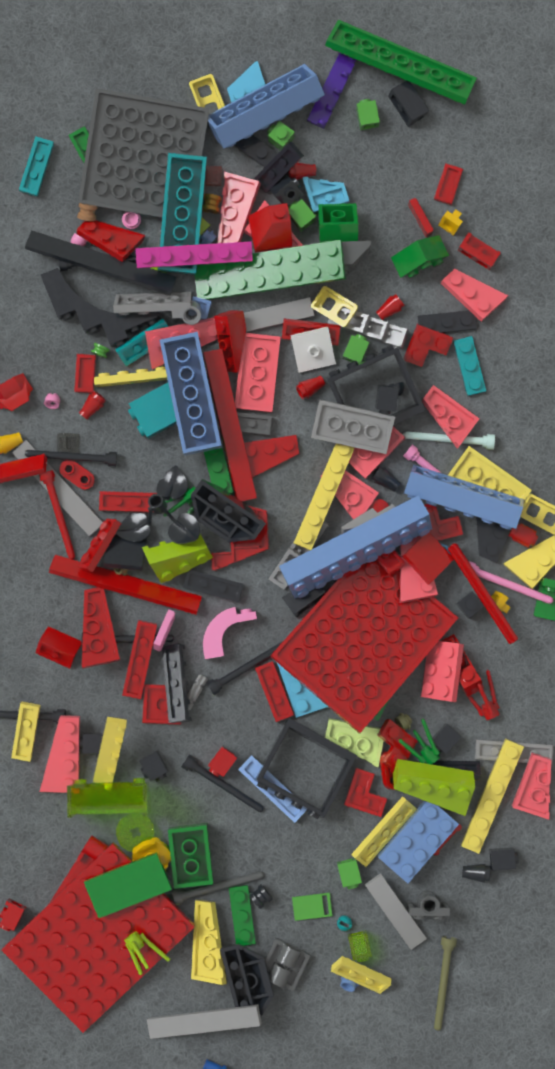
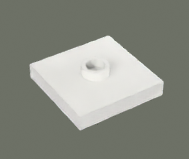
M328 327L290 335L299 373L336 364Z

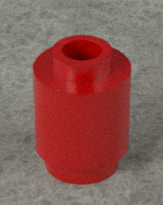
M519 523L516 529L511 528L508 535L512 538L511 540L527 548L530 545L534 546L538 539L537 531L522 523Z

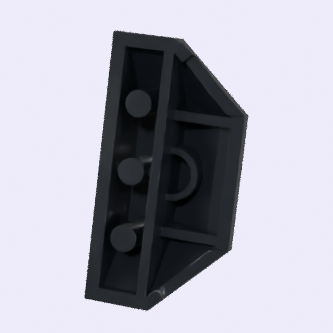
M204 479L199 482L191 494L196 520L227 542L255 540L266 524L249 506L220 486Z
M241 944L220 948L234 1006L258 1005L260 1017H262L274 996L264 956Z

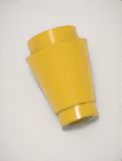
M19 432L0 436V454H6L23 443Z

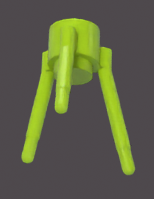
M135 931L124 939L125 946L130 952L139 975H142L143 972L134 952H136L145 969H149L146 960L140 952V949L144 946L143 941L167 962L170 961V958L149 941L144 933L139 935Z

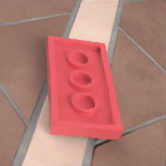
M246 333L237 379L236 409L272 413L281 337Z

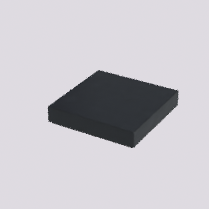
M115 534L106 549L104 567L142 571L145 556L142 547L146 546L147 538L141 542H129Z

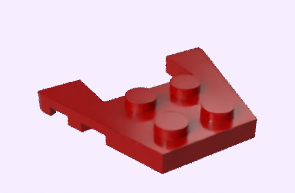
M249 506L266 523L255 540L231 542V552L211 553L213 557V571L269 550L268 513L266 510Z

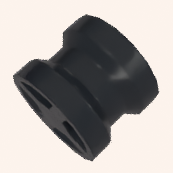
M262 884L258 886L255 892L249 893L251 899L260 909L264 907L266 902L273 900Z

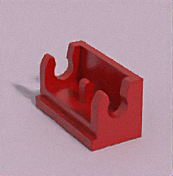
M468 232L457 250L489 271L501 253L474 237L470 232Z

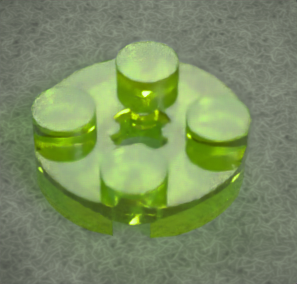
M129 813L119 821L116 827L117 840L122 848L132 852V849L141 842L154 838V824L145 814ZM138 827L141 835L132 837L133 833L130 832V829Z

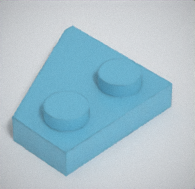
M258 61L254 62L227 88L231 103L265 85Z
M309 177L302 178L313 213L318 212V204L349 203L344 183L329 182L323 179H309Z

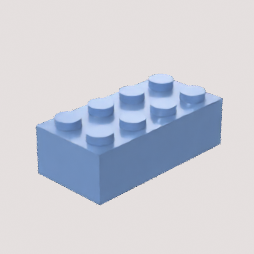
M423 801L377 856L405 882L409 883L459 824L439 806Z

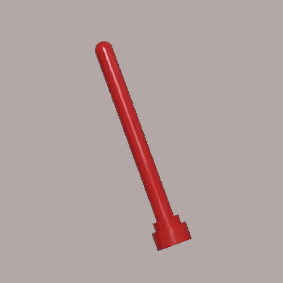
M54 470L39 474L40 481L46 484L68 558L75 559L74 548L53 483L55 481Z

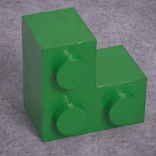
M440 235L415 241L392 256L391 259L400 278L406 276L413 278L419 274L418 271L421 269L425 270L432 265L433 267L444 263L443 259L448 257L449 254Z

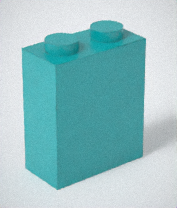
M169 383L128 403L131 407L128 409V412L133 420L137 418L140 424L137 428L142 437L146 435L149 439L177 424Z

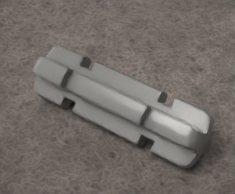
M201 674L198 675L195 680L196 683L193 684L187 694V699L190 700L188 710H191L194 705L193 702L196 701L203 689L202 686H205L208 680Z

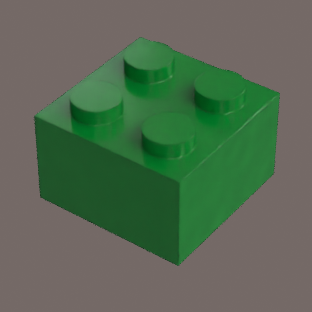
M356 203L318 204L320 243L341 240L342 242L358 241Z

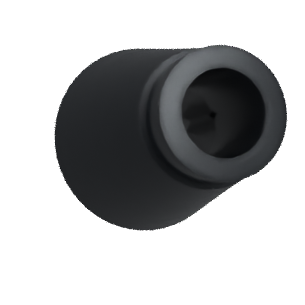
M381 466L375 470L371 477L374 483L394 492L401 483L385 467L382 468Z
M486 863L463 866L462 878L485 883V881L490 882V866H487Z

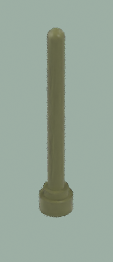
M442 936L441 938L444 953L434 1029L437 1031L442 1028L451 952L454 951V947L457 944V938L455 937L447 939V936Z

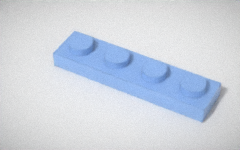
M251 755L238 770L295 823L305 813L306 809L303 807L301 810L291 805L292 801L287 798L284 801L274 796L275 792L269 788L267 791L257 786L258 782L254 780L262 764ZM268 770L266 771L264 779L291 793Z

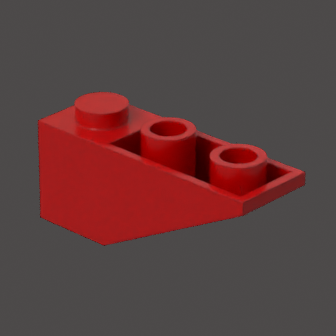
M229 310L215 315L214 319L219 348H222L227 372L237 373L239 372L246 335L244 311Z
M454 634L441 640L443 642L460 644ZM463 650L459 685L466 697H469L479 691L477 686L479 683L483 689L484 687L481 678Z

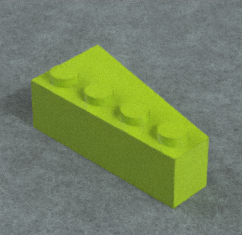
M397 759L393 772L395 790L466 816L475 789L473 771Z

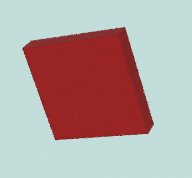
M430 532L422 536L402 556L428 585L454 560Z
M144 684L142 723L181 725V722L169 723L165 685Z

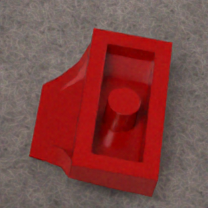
M24 373L14 376L0 385V409L5 408L13 411L29 401L30 392L33 388Z

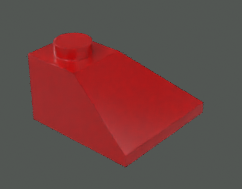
M287 203L267 206L248 216L255 253L292 247L291 220Z

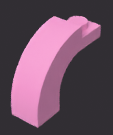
M233 607L218 614L205 631L203 639L205 659L224 656L222 639L226 629L234 623L257 619L256 611L252 612L250 608L240 610L241 614H237L236 607Z

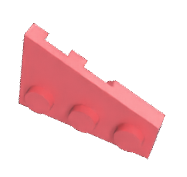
M531 753L512 804L513 808L549 820L550 758Z

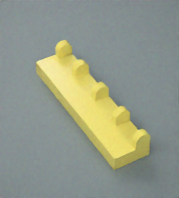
M107 717L93 777V782L103 783L106 789H111L126 730L127 720Z

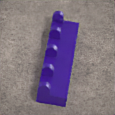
M341 53L338 54L322 88L325 95L315 102L307 119L308 122L323 129L325 128L357 59L350 58Z

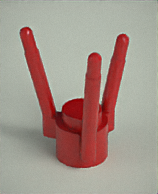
M487 670L492 701H488L480 683L477 686L485 702L481 705L482 709L472 696H469L468 699L477 709L480 717L484 716L486 720H490L500 714L498 711L500 707L497 703L490 671Z

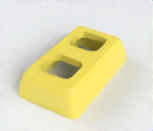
M212 74L189 82L197 106L205 107V105L212 102L217 104L218 110L225 106ZM209 85L212 94L204 98L200 97L198 88Z
M327 286L322 287L311 304L313 309L343 327L349 324L358 310V306ZM327 298H331L336 302L330 311L322 307ZM342 307L351 310L346 320L338 317Z
M529 494L523 504L520 517L555 535V523L553 526H549L543 522L548 512L555 515V506L533 494ZM531 503L540 507L536 517L526 513Z

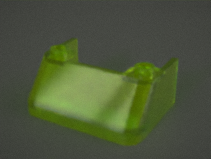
M133 778V782L86 783V779H76L75 783L67 785V818H72L76 814L143 813V816H148L151 812L149 782H145V778Z

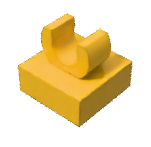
M456 209L453 213L447 210L438 225L454 236L463 222L459 219L462 213Z
M495 590L491 597L498 608L507 614L511 608L506 604L509 598Z

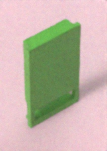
M330 893L292 897L295 921L332 916ZM323 895H327L329 914L324 915Z

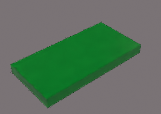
M158 852L84 881L98 918L172 890Z

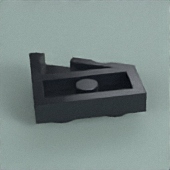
M476 516L479 556L497 563L510 530L502 528L496 522L492 524L486 523L481 520L482 518Z

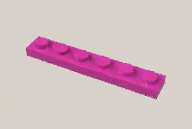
M251 241L135 248L137 268L253 261Z

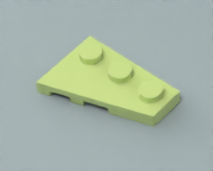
M328 719L325 738L356 754L358 757L367 760L372 765L379 767L384 742L377 736L381 728L367 725L359 734L345 721Z

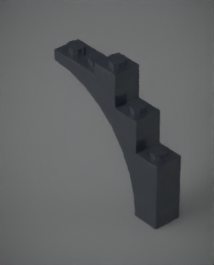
M59 268L41 274L59 320L63 319V321L72 319L74 317L73 314L77 313L85 334L88 332L90 335L95 334L103 327L111 347L115 346L118 348L129 340L126 333L135 334L141 331L140 327L145 325L151 327L161 319L159 311L149 312L148 314L119 315L118 313L99 309L84 301L70 288Z

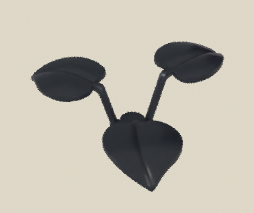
M175 465L166 472L165 477L157 484V494L149 497L148 520L146 515L141 512L129 514L116 532L119 537L129 542H141L148 538L151 533L148 525L152 522V513L154 512L156 514L165 513L174 522L168 529L169 538L174 543L187 544L195 542L199 538L200 527L194 516L182 513L176 520L167 510V503L165 501H169L170 497L172 499H180L188 490L187 479L178 466Z

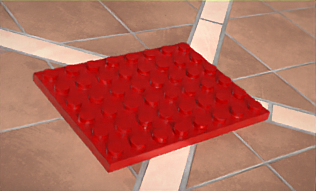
M377 560L362 564L359 569L349 571L338 579L270 657L360 734L450 629L458 617L435 597L400 603V569L389 576Z
M114 842L1 950L82 1033L162 959L158 953L143 941L144 946L140 949V952L146 960L149 969H145L136 952H134L143 972L142 975H139L130 952L125 946V938L135 931L139 935L144 933L149 941L164 954H167L195 927V924L164 893L98 918L84 881L133 862Z

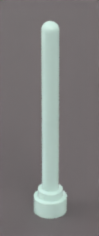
M408 431L403 433L405 439L452 443L445 434ZM487 434V436L483 437L467 436L462 444L482 445L486 449L494 450L495 435Z

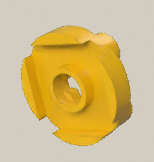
M154 837L141 842L132 849V861L158 852L162 865L166 870L168 863L171 861L170 849L166 843Z

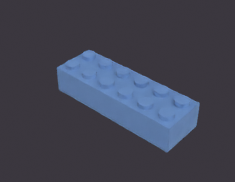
M303 64L209 114L207 123L223 148H229L234 146L237 141L251 137L254 132L268 128L271 123L283 120L288 114L300 111L303 106L317 102L325 94L317 75L307 65Z
M198 332L161 339L160 345L184 456L222 448Z
M414 464L404 492L411 499L419 495L420 499L426 500V503L429 505L437 506L439 504L445 506L444 508L448 511L455 512L458 510L467 517L474 518V516H477L486 523L492 524L496 522L502 528L509 530L517 528L523 510L524 499Z

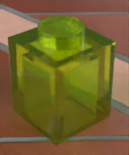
M367 931L347 934L353 960H357V962L369 960L368 957H371L372 953Z

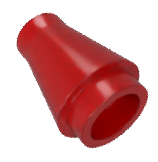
M298 162L288 172V176L291 179L295 177L296 180L303 177L316 176V165Z
M396 294L390 295L376 313L384 320L402 311L401 308L405 305Z
M321 376L301 381L296 386L297 393L301 399H309L325 386V381Z
M96 391L92 394L90 393L79 414L88 420L94 413L105 406L106 399Z

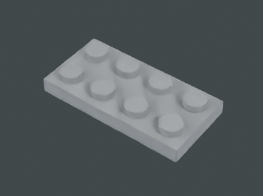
M319 399L311 438L387 454L395 416Z

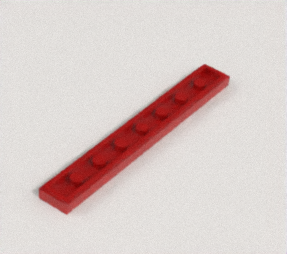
M222 348L203 352L236 498L241 502L256 499L257 496Z
M59 555L54 556L49 568V573L195 615H197L202 596L129 575L116 574L115 571L97 566L93 572L83 571L78 567L81 563L80 561Z

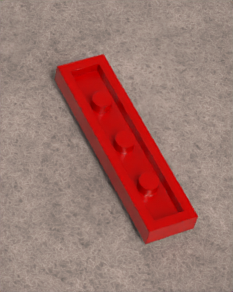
M138 620L122 696L137 699L142 697L157 623Z

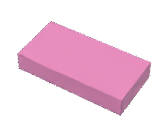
M168 609L154 641L153 649L159 652L162 650L175 620V612Z

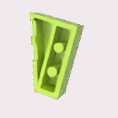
M201 533L195 542L187 544H177L174 542L166 544L165 541H162L156 547H142L150 566L161 584L213 558Z

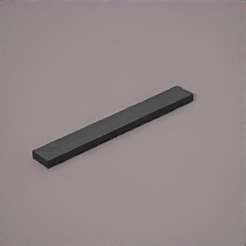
M32 230L25 245L26 250L170 296L177 278L176 276L151 268H137L136 263L126 260L121 262L111 255Z

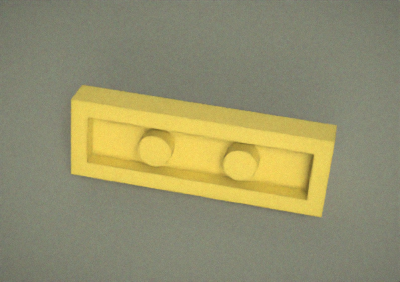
M23 701L20 703L11 758L28 762L32 760L41 705Z
M342 956L332 964L331 972L379 994L391 986V978L356 963L349 958Z

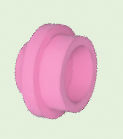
M125 212L122 216L123 225L128 229L137 228L141 223L140 214Z

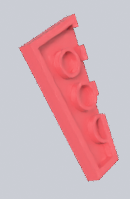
M215 319L200 320L194 325L184 323L145 331L151 368L154 369L164 364L160 345L161 339L198 332L201 347L217 340Z

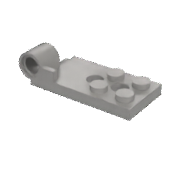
M192 291L172 292L171 296L164 293L116 294L113 305L114 313H119V315H128L130 312L148 314L153 311H172V318H182L189 325L198 323L201 318L200 304L196 301H191ZM192 309L195 310L197 314L194 316H190L187 314V311Z

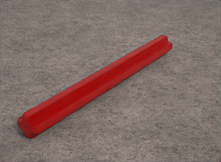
M454 543L449 546L448 551L509 644L518 640L517 635L458 544Z

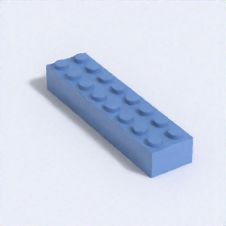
M418 495L280 565L279 568L294 598L304 597L309 591L315 588H322L327 582L340 579L345 573L359 569L362 564L375 561L383 553H391L396 547L410 543L413 538L428 534L432 529L430 515Z

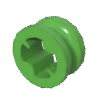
M94 343V349H91V353L105 359L107 358L106 353L110 351L107 347Z

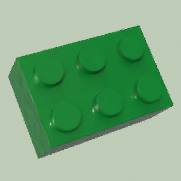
M208 823L169 827L168 838L174 889L213 884L214 876Z

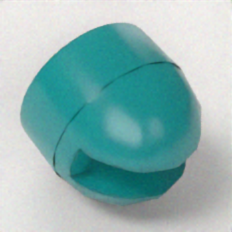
M347 915L340 916L337 921V927L341 931L350 930L352 927L351 918ZM340 921L349 924V927L340 924Z

